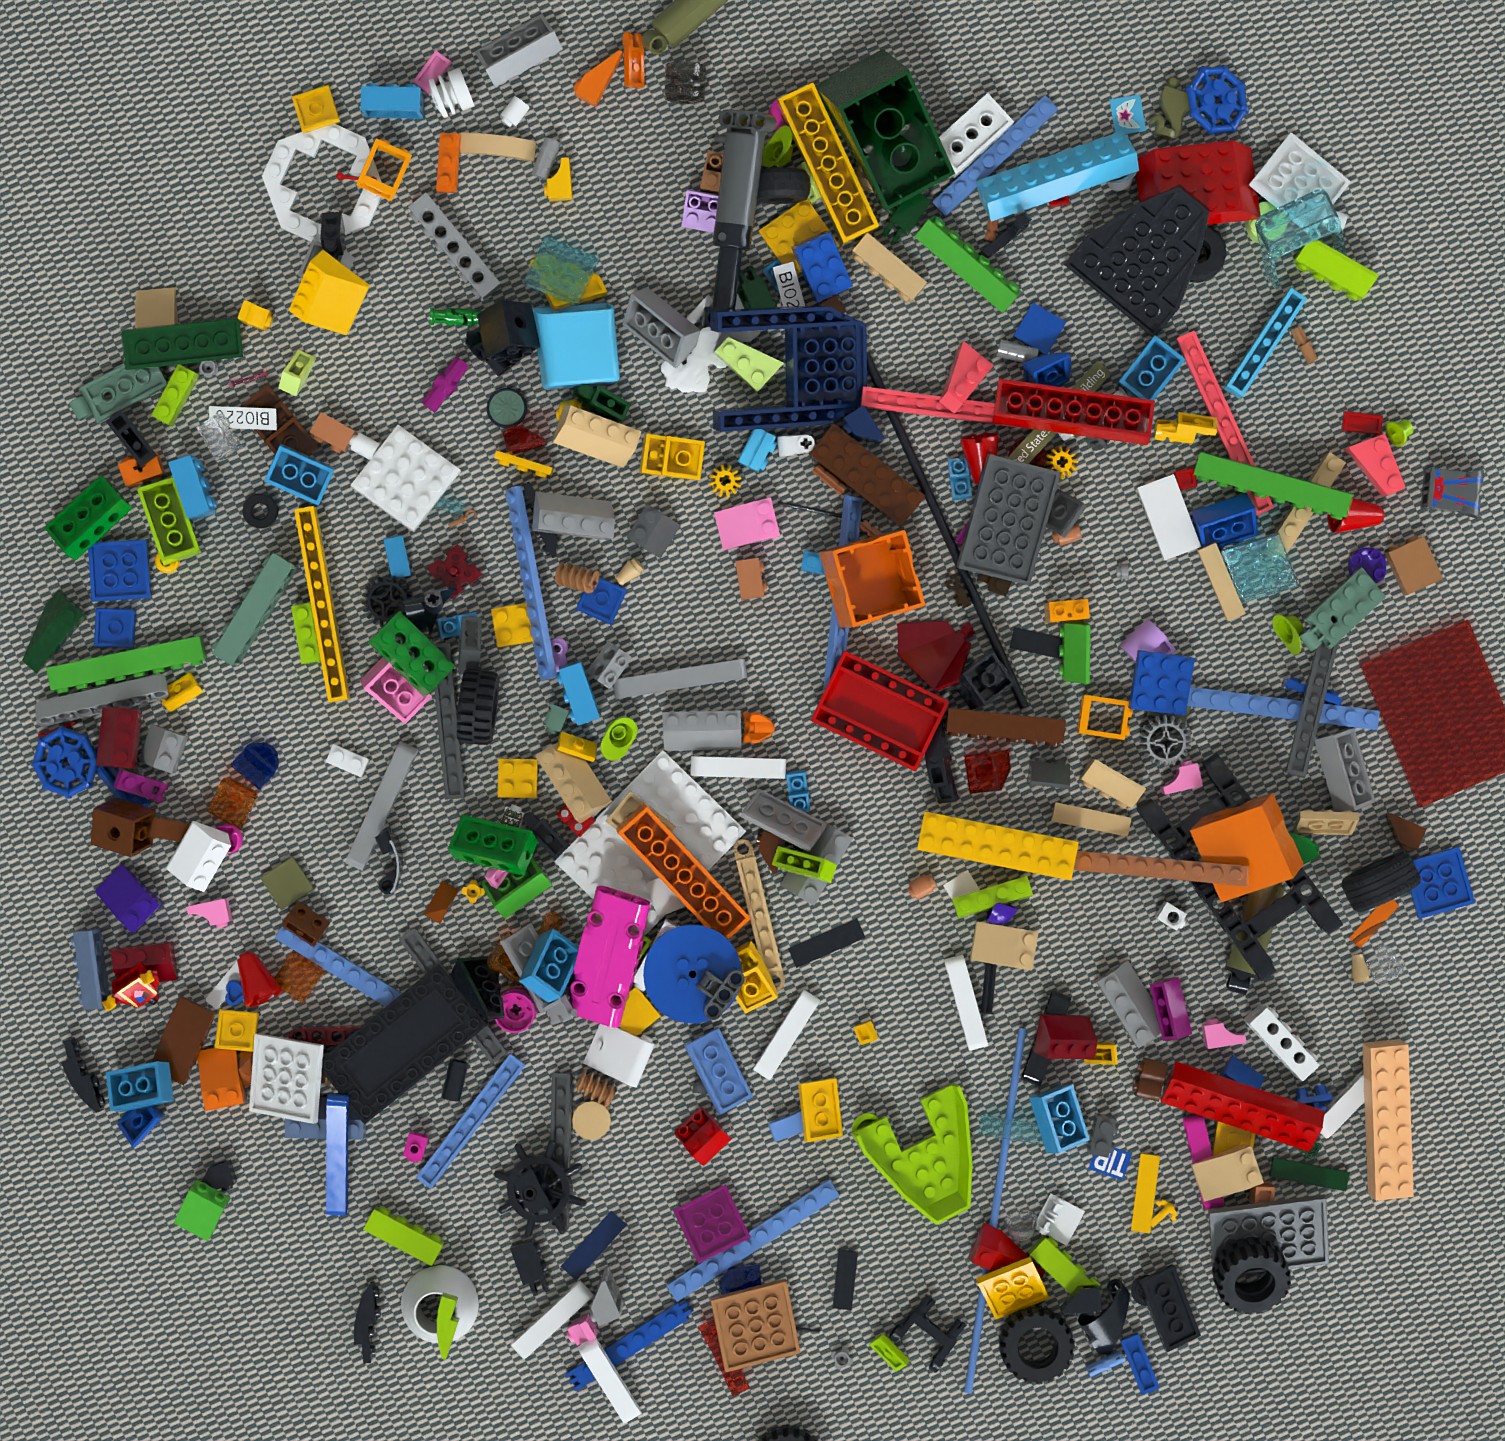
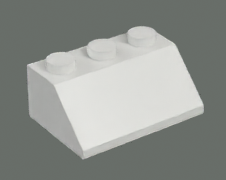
M192 821L166 869L186 886L204 892L231 847L228 833Z

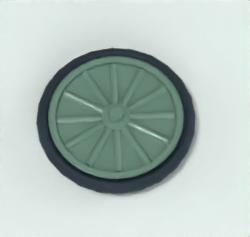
M503 388L497 390L490 396L487 402L488 418L498 427H515L524 420L527 414L526 399L515 389Z

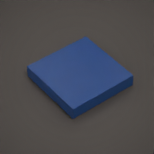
M1032 303L1013 337L1030 347L1039 349L1038 352L1047 355L1065 326L1066 321L1039 305Z
M599 577L597 587L592 593L583 592L576 610L612 625L627 589Z
M96 608L94 647L134 648L136 610Z

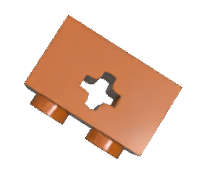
M154 451L157 456L142 468L143 472L137 470L140 465L133 456L122 459V463H119L118 467L126 487L130 488L166 475L158 452Z

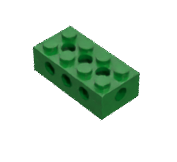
M100 475L53 518L44 529L59 548L76 561L133 508L117 488L104 476Z
M401 611L395 613L368 641L423 697L430 694L455 667ZM395 636L400 639V644L395 641ZM409 650L414 653V658L410 656ZM423 664L427 665L428 672L424 670Z
M462 815L447 849L454 859L524 876L538 840L531 830Z

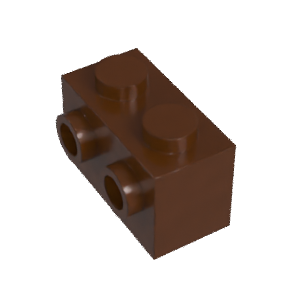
M298 901L286 916L282 927L312 947H315L327 931L330 922L323 915H318L312 911L308 905Z

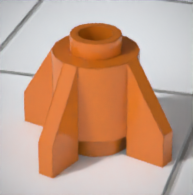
M759 712L742 713L745 722L743 743H759L774 733L775 725L770 718Z

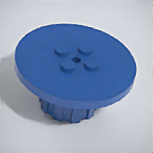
M682 925L664 933L650 948L644 964V985L652 1003L667 1017L684 1023H702L709 1021L703 1012V1005L709 996L695 986L696 983L702 980L706 969L722 979L731 968H738L742 971L741 963L732 943L720 932L703 925ZM691 970H694L696 972V975L692 976L689 974V972ZM732 974L730 981L738 982L740 974ZM726 989L721 990L719 997L726 998L729 991ZM737 994L735 995V997L733 998V1000L730 1002V1004L728 1005V1007L725 1009V1011H726V1010L730 1007V1005L733 1003V1001L735 1000ZM714 1005L707 1009V1013L710 1015L717 1012V1007Z

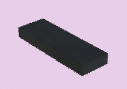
M838 1249L832 1305L834 1309L852 1310L858 1251Z

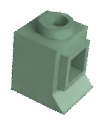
M549 703L551 710H548L543 723H546L545 731L556 734L557 731L561 732L563 730L570 710Z

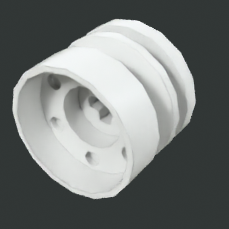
M460 67L448 71V82H445L441 75H438L440 85L437 86L433 78L428 79L431 96L443 118L448 117L445 109L447 107H450L453 115L456 114L455 104H458L462 111L475 107Z

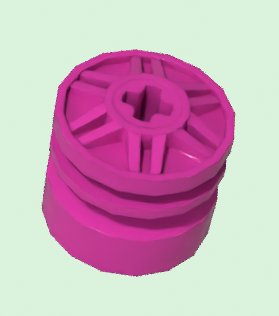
M512 987L501 995L505 1016L504 1018L495 1019V1021L504 1031L519 1033L526 1030L532 1024L538 1008L527 989ZM515 1004H517L518 1007H521L519 1012H517L516 1009H513Z

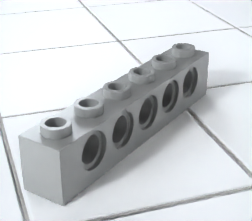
M424 193L408 207L411 211L409 216L415 223L419 221L422 224L423 228L421 230L427 238L432 236L436 241L433 245L440 253L445 252L448 256L446 261L452 268L457 267L459 269V277L465 284L469 282L473 286L470 290L477 298L482 297L485 300L502 286L427 193ZM428 213L434 215V219L431 222L424 221V216ZM438 229H446V235L444 237L436 236ZM453 243L459 245L456 252L449 251V246ZM468 258L471 260L470 266L462 267V260ZM476 274H483L484 278L481 282L476 283L473 281Z

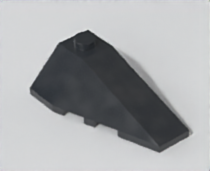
M493 957L458 958L450 974L457 989L486 1020L504 1018L503 998L500 994L501 983H499L498 978L500 973Z

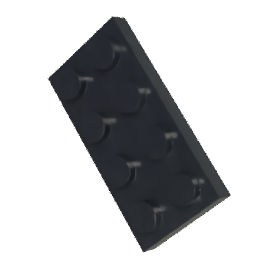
M1171 1264L1138 1280L1166 1352H1170L1201 1336L1174 1265Z

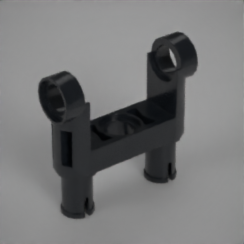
M926 1294L917 1308H912L901 1324H897L894 1327L889 1338L897 1342L900 1337H904L915 1323L942 1344L932 1357L933 1361L929 1365V1369L937 1373L943 1366L945 1357L957 1343L956 1338L967 1325L963 1321L961 1322L959 1318H956V1321L948 1331H943L926 1318L927 1312L936 1303L932 1297L930 1298Z

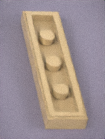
M1214 542L1197 550L1226 621L1229 622L1246 614L1217 544Z
M1055 802L1051 821L1128 837L1132 818Z

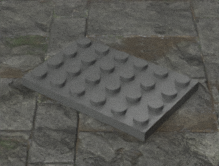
M987 453L956 567L1030 586L1061 472Z
M1325 1194L1208 1210L1212 1268L1214 1267L1213 1263L1216 1257L1219 1258L1218 1254L1222 1249L1225 1250L1229 1243L1234 1244L1238 1239L1246 1240V1237H1253V1239L1257 1237L1263 1238L1265 1242L1269 1240L1274 1243V1246H1278L1284 1255L1289 1269L1329 1264L1327 1199ZM1252 1268L1244 1271L1239 1276L1265 1273L1267 1270Z

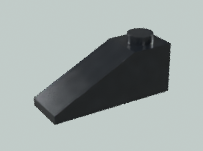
M119 410L105 421L141 468L157 456L122 410Z

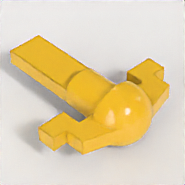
M1164 1199L1155 1202L1159 1207L1163 1205L1164 1208L1152 1218V1227L1156 1226L1169 1213L1172 1214L1170 1219L1173 1222L1177 1220L1175 1217L1178 1214L1172 1203Z

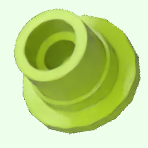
M1406 419L1398 423L1390 421L1385 426L1389 440L1396 447L1403 446L1407 441V437L1414 431L1412 424Z

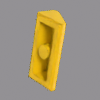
M189 672L168 685L169 695L161 701L172 712L203 691L193 674Z

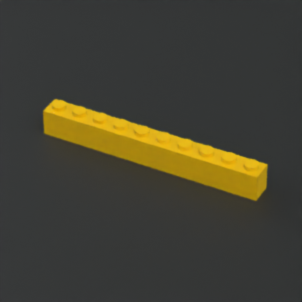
M311 506L294 509L328 703L349 700L351 698L317 507Z

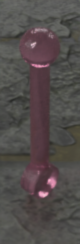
M262 372L238 381L231 380L228 386L234 388L238 384L268 376L267 372Z

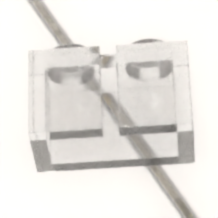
M224 414L214 415L196 427L216 461L226 459L242 448L239 437L234 432H231L230 422Z

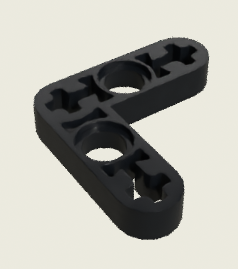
M1025 212L1011 224L1007 231L978 254L989 259L1029 226L1032 219Z

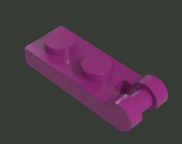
M120 768L113 787L162 803L164 799L163 794L168 789L169 784ZM154 786L158 787L156 793H152Z

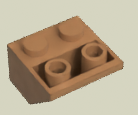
M708 150L700 185L701 192L719 195L724 153Z

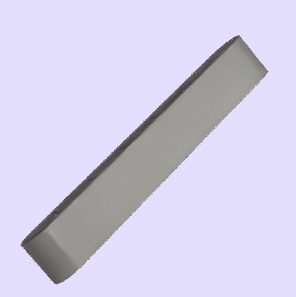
M745 659L620 678L616 680L613 688L615 699L744 679L748 678Z
M157 674L39 701L35 704L36 722L40 726H49L101 714L103 707L127 708L165 699L169 695L167 678L165 675Z
M402 741L399 742L347 856L346 864L364 871L377 843L374 837L381 834L418 753L417 748Z

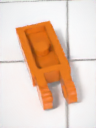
M626 31L623 34L622 40L624 46V87L644 88L642 34L635 33L632 36L631 32Z

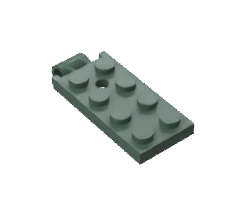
M123 364L80 387L79 391L83 396L72 400L69 404L78 421H82L93 414L98 424L110 418L119 410L123 411L166 388L168 382L160 367L125 370ZM107 392L112 394L110 399L105 398Z
M1362 567L1358 568L1305 618L1310 627L1303 630L1299 637L1310 652L1318 648L1323 642L1331 649L1383 601L1386 596ZM1332 616L1336 617L1335 623L1331 621Z

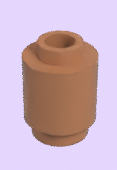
M1078 523L1074 524L1065 538L1052 532L1053 541L1058 543L1059 546L1076 542L1082 538Z
M924 874L909 882L910 887L907 890L912 898L916 897L919 900L934 892L933 889L937 888L930 874L927 876Z

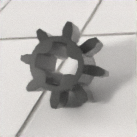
M1086 437L1087 445L1094 447L1095 451L1108 447L1107 443L1110 442L1107 439Z

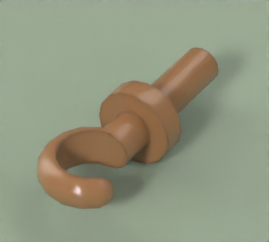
M472 509L467 510L465 516L459 515V519L448 524L449 527L452 528L460 523L462 525L465 524L470 512H473L474 518H476V511Z

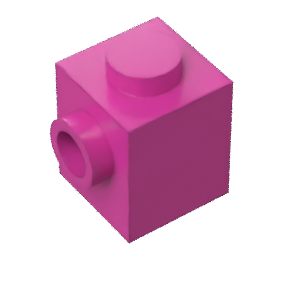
M410 1131L403 1156L407 1157V1160L417 1163L418 1160L422 1161L430 1135Z

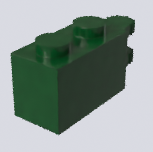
M919 193L902 202L898 208L895 206L888 215L891 218L882 236L886 237L893 226L899 231L892 238V243L896 244L903 233L908 236L930 205L931 200Z
M750 265L746 269L751 280L749 282L744 272L740 270V286L738 287L737 294L744 309L777 307L776 301L770 296L768 284L763 281L762 276L758 277L754 267Z
M582 384L573 389L574 396L583 401L582 406L603 418L617 423L624 421L631 406V403L599 385L590 387Z

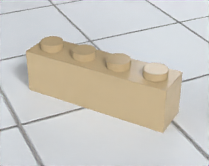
M868 232L852 250L854 255L852 258L860 265L864 263L868 267V272L874 277L879 276L884 280L882 283L890 290L894 288L898 292V297L904 302L909 301L912 303L927 284L923 278Z

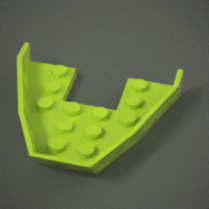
M951 1083L919 1099L933 1135L903 1150H900L889 1121L885 1116L850 1133L863 1154L897 1192L935 1225L971 1207L973 1163L968 1105L961 1087L955 1083Z

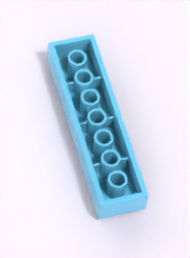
M1121 131L976 181L980 201L990 220L994 221L1139 171L1134 147L1125 132Z

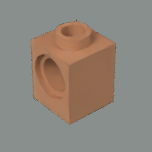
M1263 1181L1264 1183L1250 1188L1249 1200L1253 1204L1274 1201L1275 1186L1270 1181Z

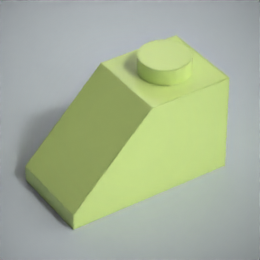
M298 350L282 372L279 389L297 396L308 378L316 357Z

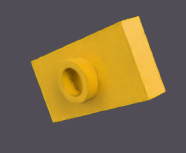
M561 731L557 750L594 762L596 759L597 743Z

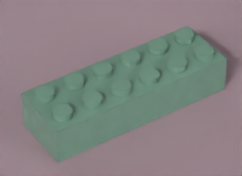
M273 553L266 557L263 562L265 567L262 572H257L253 579L254 585L251 589L248 588L243 595L245 600L241 606L238 605L232 614L234 618L231 623H226L222 630L224 632L221 639H217L212 646V649H214L212 654L231 666L240 665L299 568L278 554Z

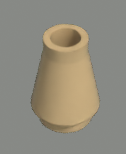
M636 558L629 559L615 578L623 586L628 581L641 575L644 567Z
M1363 954L1351 956V979H1354V983L1370 981L1369 976L1371 975Z

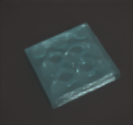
M545 236L523 284L578 306L600 258Z
M1279 532L1223 548V555L1242 603L1298 587L1297 579Z

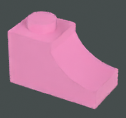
M1192 760L1180 762L1181 766L1176 767L1177 772L1174 778L1168 784L1161 786L1162 794L1166 795L1203 786L1198 763H1192Z
M228 898L186 907L188 914L201 915L210 922V926L216 925L217 928L228 926V922L233 920Z
M1217 1018L1208 1019L1206 1023L1201 1024L1204 1044L1207 1049L1247 1043L1246 1036L1243 1033L1228 1031L1224 1027V1023L1218 1021Z
M586 1314L568 1325V1332H566L569 1340L572 1343L575 1342L578 1346L581 1343L590 1342L595 1339L598 1329L590 1315Z

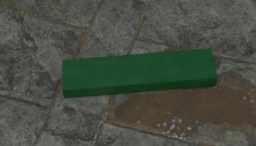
M1272 1157L1269 1173L1270 1177L1341 1191L1347 1190L1350 1175L1349 1171Z

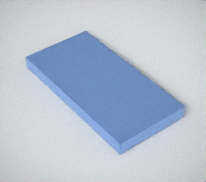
M719 1027L684 1045L718 1115L753 1097Z

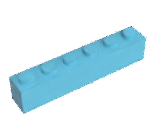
M1292 288L1286 291L1223 387L1224 390L1238 399L1244 396L1307 300L1305 296Z

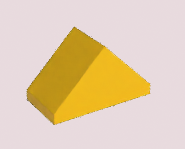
M1114 1042L1097 1043L1095 1059H1084V1063L1118 1064L1116 1044Z

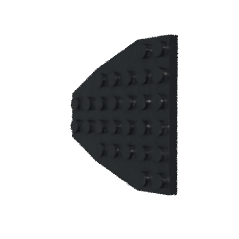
M1177 185L1137 203L1089 233L1064 265L1153 338L1157 336L1181 306L1201 254L1211 209L1183 186Z

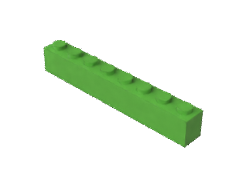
M1200 452L1194 475L1198 476V480L1209 482L1211 479L1217 481L1216 485L1228 488V485L1236 487L1235 490L1247 493V490L1255 492L1254 495L1257 497L1266 498V495L1274 497L1273 501L1283 504L1285 501L1293 503V507L1304 509V506L1312 508L1311 512L1323 514L1324 511L1331 513L1330 517L1342 520V517H1348L1354 497L1353 493L1206 452Z
M197 636L46 668L51 691H57L58 694L69 692V688L72 687L80 690L88 688V684L91 683L99 686L108 684L107 680L114 679L115 682L127 680L126 676L134 675V678L146 676L145 672L153 671V674L165 672L164 668L172 667V670L184 668L183 664L191 663V666L203 664L202 660L208 658L203 636Z

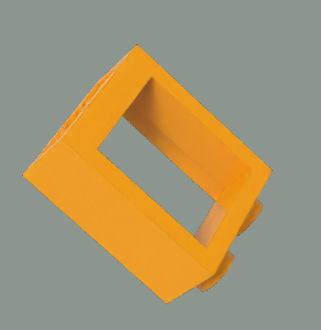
M376 138L356 185L392 202L412 155L404 148H396L387 140ZM377 149L404 161L393 187L366 175Z
M1088 599L1056 601L1044 604L1045 623L1086 620L1090 618Z
M1082 695L1076 733L1125 740V736L1128 737L1130 732V725H1127L1128 717H1132L1133 709L1128 708L1129 701ZM1091 701L1123 705L1119 734L1087 730Z

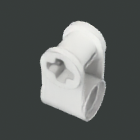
M810 435L777 437L779 457L810 453L815 447L814 439ZM804 439H808V442H812V445H809L808 447L809 449H805L804 446H801V443L804 442Z

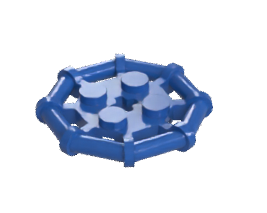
M1226 65L1199 67L1197 74L1185 88L1188 95L1189 116L1193 117L1206 130L1207 134L1212 135L1213 133L1224 132L1232 134L1236 132L1244 116L1249 113L1245 95V83H1242ZM1218 74L1216 80H1210L1208 76ZM1224 78L1228 79L1235 87L1231 88L1224 81ZM1201 80H1202L1203 85H1202V87H1201L1200 90H1199V89H1197V86L1199 85V83H1200ZM1236 91H1237V93H1238L1239 105L1236 104L1237 96H1236V94L1234 93V92H1236ZM1196 96H1197V99L1200 100V104H1198V109H1197ZM1214 96L1218 97L1219 103L1215 104ZM1233 111L1238 112L1234 119L1231 121L1229 117L1230 114ZM1200 112H1201L1205 117H1207L1209 120L1205 119V118L1200 114ZM1216 120H1222L1224 125H1216L1215 122Z
M59 726L55 731L43 737L40 736L37 739L38 744L31 766L34 767L43 790H49L65 796L66 799H71L73 795L87 788H92L97 770V755L87 734H81L67 729L65 726ZM60 737L61 743L54 746L50 743V741ZM67 737L78 740V743L68 742ZM82 746L84 747V749H85V751H86V753H87V755H88L89 758H86V756H83V754H82V752H81V751H83V750H82ZM46 747L49 750L46 761H41ZM67 757V761L70 762V765H66L65 767L63 764V759ZM90 763L87 775H85L86 764ZM45 765L47 766V767H46V770H47V772L51 775V777L49 778V780H48V778H47V776H46V774H45V772H44L42 766H45ZM77 778L82 780L80 784L72 787V781ZM55 780L62 781L65 783V788L55 785L53 783L55 782Z

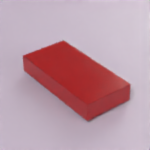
M1343 411L1341 431L1380 436L1383 416Z

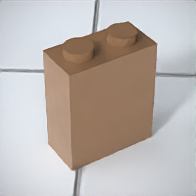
M1417 535L1406 539V544L1401 546L1399 543L1388 547L1389 551L1384 553L1403 596L1443 579L1424 536L1419 538Z

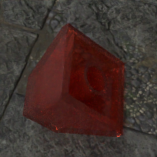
M517 424L508 426L506 431H503L507 453L510 455L548 445L545 438L522 426L518 427Z
M1008 750L964 756L969 794L1002 790L1011 770Z

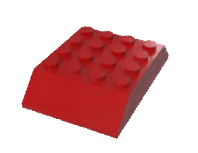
M1230 140L1156 148L1137 158L1139 171L1136 172V183L1139 202L1177 185H1181L1211 209L1207 225L1261 219L1258 194L1249 186L1255 177L1251 147Z
M844 650L810 721L916 772L950 701Z

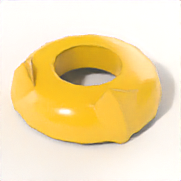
M159 552L155 556V566L162 573H172L180 565V561H177L166 567L161 562Z

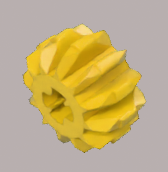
M1059 446L1058 452L1054 448L1051 449L1053 456L1050 454L1046 455V458L1051 461L1045 462V466H1051L1050 470L1061 472L1060 478L1064 479L1065 473L1070 477L1072 476L1070 470H1077L1072 464L1078 463V460H1072L1076 453L1073 452L1069 455V447L1063 452L1062 446ZM1060 458H1063L1062 461H1066V464L1063 465V468L1060 467V464L1057 465V461H1059Z
M721 465V472L714 468L713 470L717 476L713 474L709 476V478L715 480L709 482V486L716 485L712 492L715 493L720 490L719 497H722L724 491L726 492V497L729 498L730 490L733 494L737 493L733 488L734 486L741 488V484L735 481H740L742 478L741 476L734 477L738 470L736 469L731 473V465L728 466L727 471H725L724 465ZM725 476L729 477L728 481L731 480V483H727L726 486L721 485L720 479H724Z

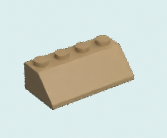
M564 405L552 443L624 468L636 450L642 431L582 409Z
M558 743L544 749L535 757L574 818L581 824L611 804L612 800L587 761L558 751Z

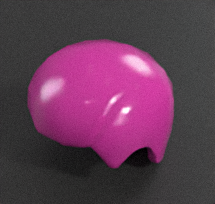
M225 824L215 828L229 835L231 847L227 853H234L240 849L243 835L237 826Z

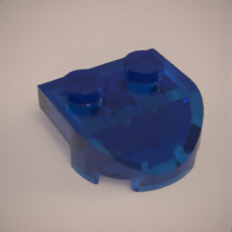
M252 742L244 748L230 766L260 791L277 771L279 766L278 753L273 746L266 742Z
M758 1263L743 1266L734 1265L727 1269L728 1271L720 1279V1292L723 1295L761 1285L760 1265Z

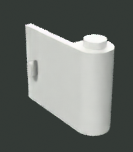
M599 1024L583 1064L627 1085L637 1087L655 1044L649 1036L642 1035V1037H638L619 1028Z

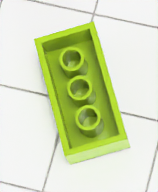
M171 477L137 488L163 565L165 566L202 554L191 521L185 514L174 478Z

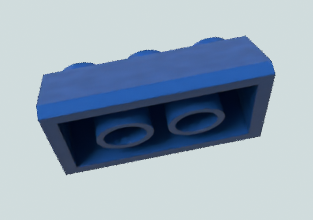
M1247 493L1191 511L1193 525L1201 548L1214 542L1218 548L1258 535L1255 507Z

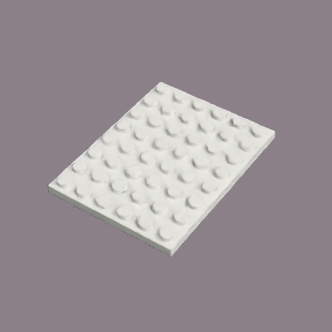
M664 750L595 819L594 824L554 861L592 899H594L597 886H606L650 901L646 929L643 932L644 936L664 917L658 918L644 885L659 877L624 841L616 829L606 822L628 792L631 790L675 825L674 835L707 870L746 832ZM632 925L634 929L639 931V929L635 925Z

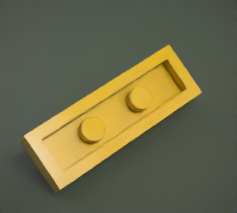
M497 450L494 458L498 460L500 465L509 467V464L517 466V470L527 473L529 469L535 471V475L546 478L547 475L552 476L554 470L552 467Z

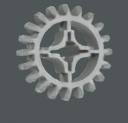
M1163 714V720H1160L1157 715L1155 716V723L1149 719L1148 722L1151 726H1143L1147 732H1140V736L1144 738L1139 739L1140 744H1145L1140 747L1141 751H1146L1144 757H1150L1149 761L1151 763L1157 759V766H1160L1162 761H1164L1165 767H1168V761H1171L1172 765H1176L1175 759L1177 758L1182 762L1183 759L1180 755H1188L1184 749H1191V745L1187 743L1192 742L1191 737H1186L1191 734L1190 730H1185L1187 724H1181L1182 720L1180 718L1174 722V715H1171L1169 720H1167L1166 714ZM1168 726L1177 729L1181 737L1169 734ZM1162 727L1161 733L1158 736H1153V738H1151L1153 732L1158 728ZM1165 733L1170 740L1167 741L1166 748L1161 741L1165 737ZM1178 743H1180L1177 750L1169 754L1170 748L1173 745H1178ZM1150 744L1162 747L1163 755L1154 752Z

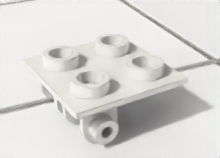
M1050 1193L1033 1228L1038 1230L1039 1233L1051 1236L1067 1246L1085 1211Z

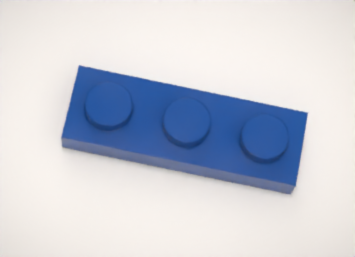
M1292 676L1290 679H1284L1282 687L1302 694L1305 693L1306 685L1301 684V679ZM1327 689L1324 701L1340 706L1343 698L1338 697L1337 692Z
M1138 1332L1120 1339L1141 1395L1159 1389L1160 1387Z

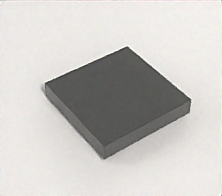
M1057 489L1046 528L1065 538L1087 505Z

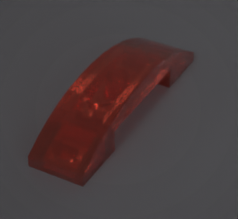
M714 1319L698 1326L724 1376L732 1396L734 1397L750 1389L742 1368L725 1372Z

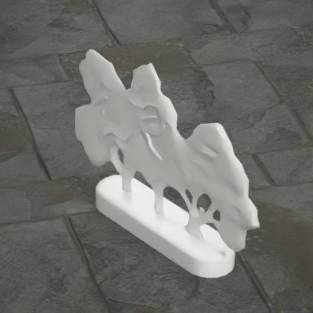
M708 294L686 319L695 324L703 315L704 307L712 306L713 298ZM737 294L735 309H744ZM710 327L701 329L697 345L692 350V353L687 356L686 364L683 365L681 363L678 367L674 368L667 361H664L661 365V372L666 376L665 386L670 389L678 388L682 393L692 391L705 392L710 381L708 366L714 364L717 368L727 367L713 353L727 337L741 343L751 342L760 334L761 330L714 332L710 331Z

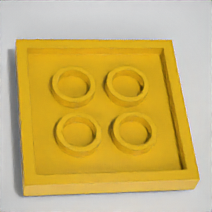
M807 199L797 203L758 232L782 265L789 262L794 263L798 276L802 272L791 246L824 231L830 232V230ZM832 235L836 247L838 248L840 245Z
M1031 1257L976 1278L978 1286L995 1319L1002 1318L1050 1298Z

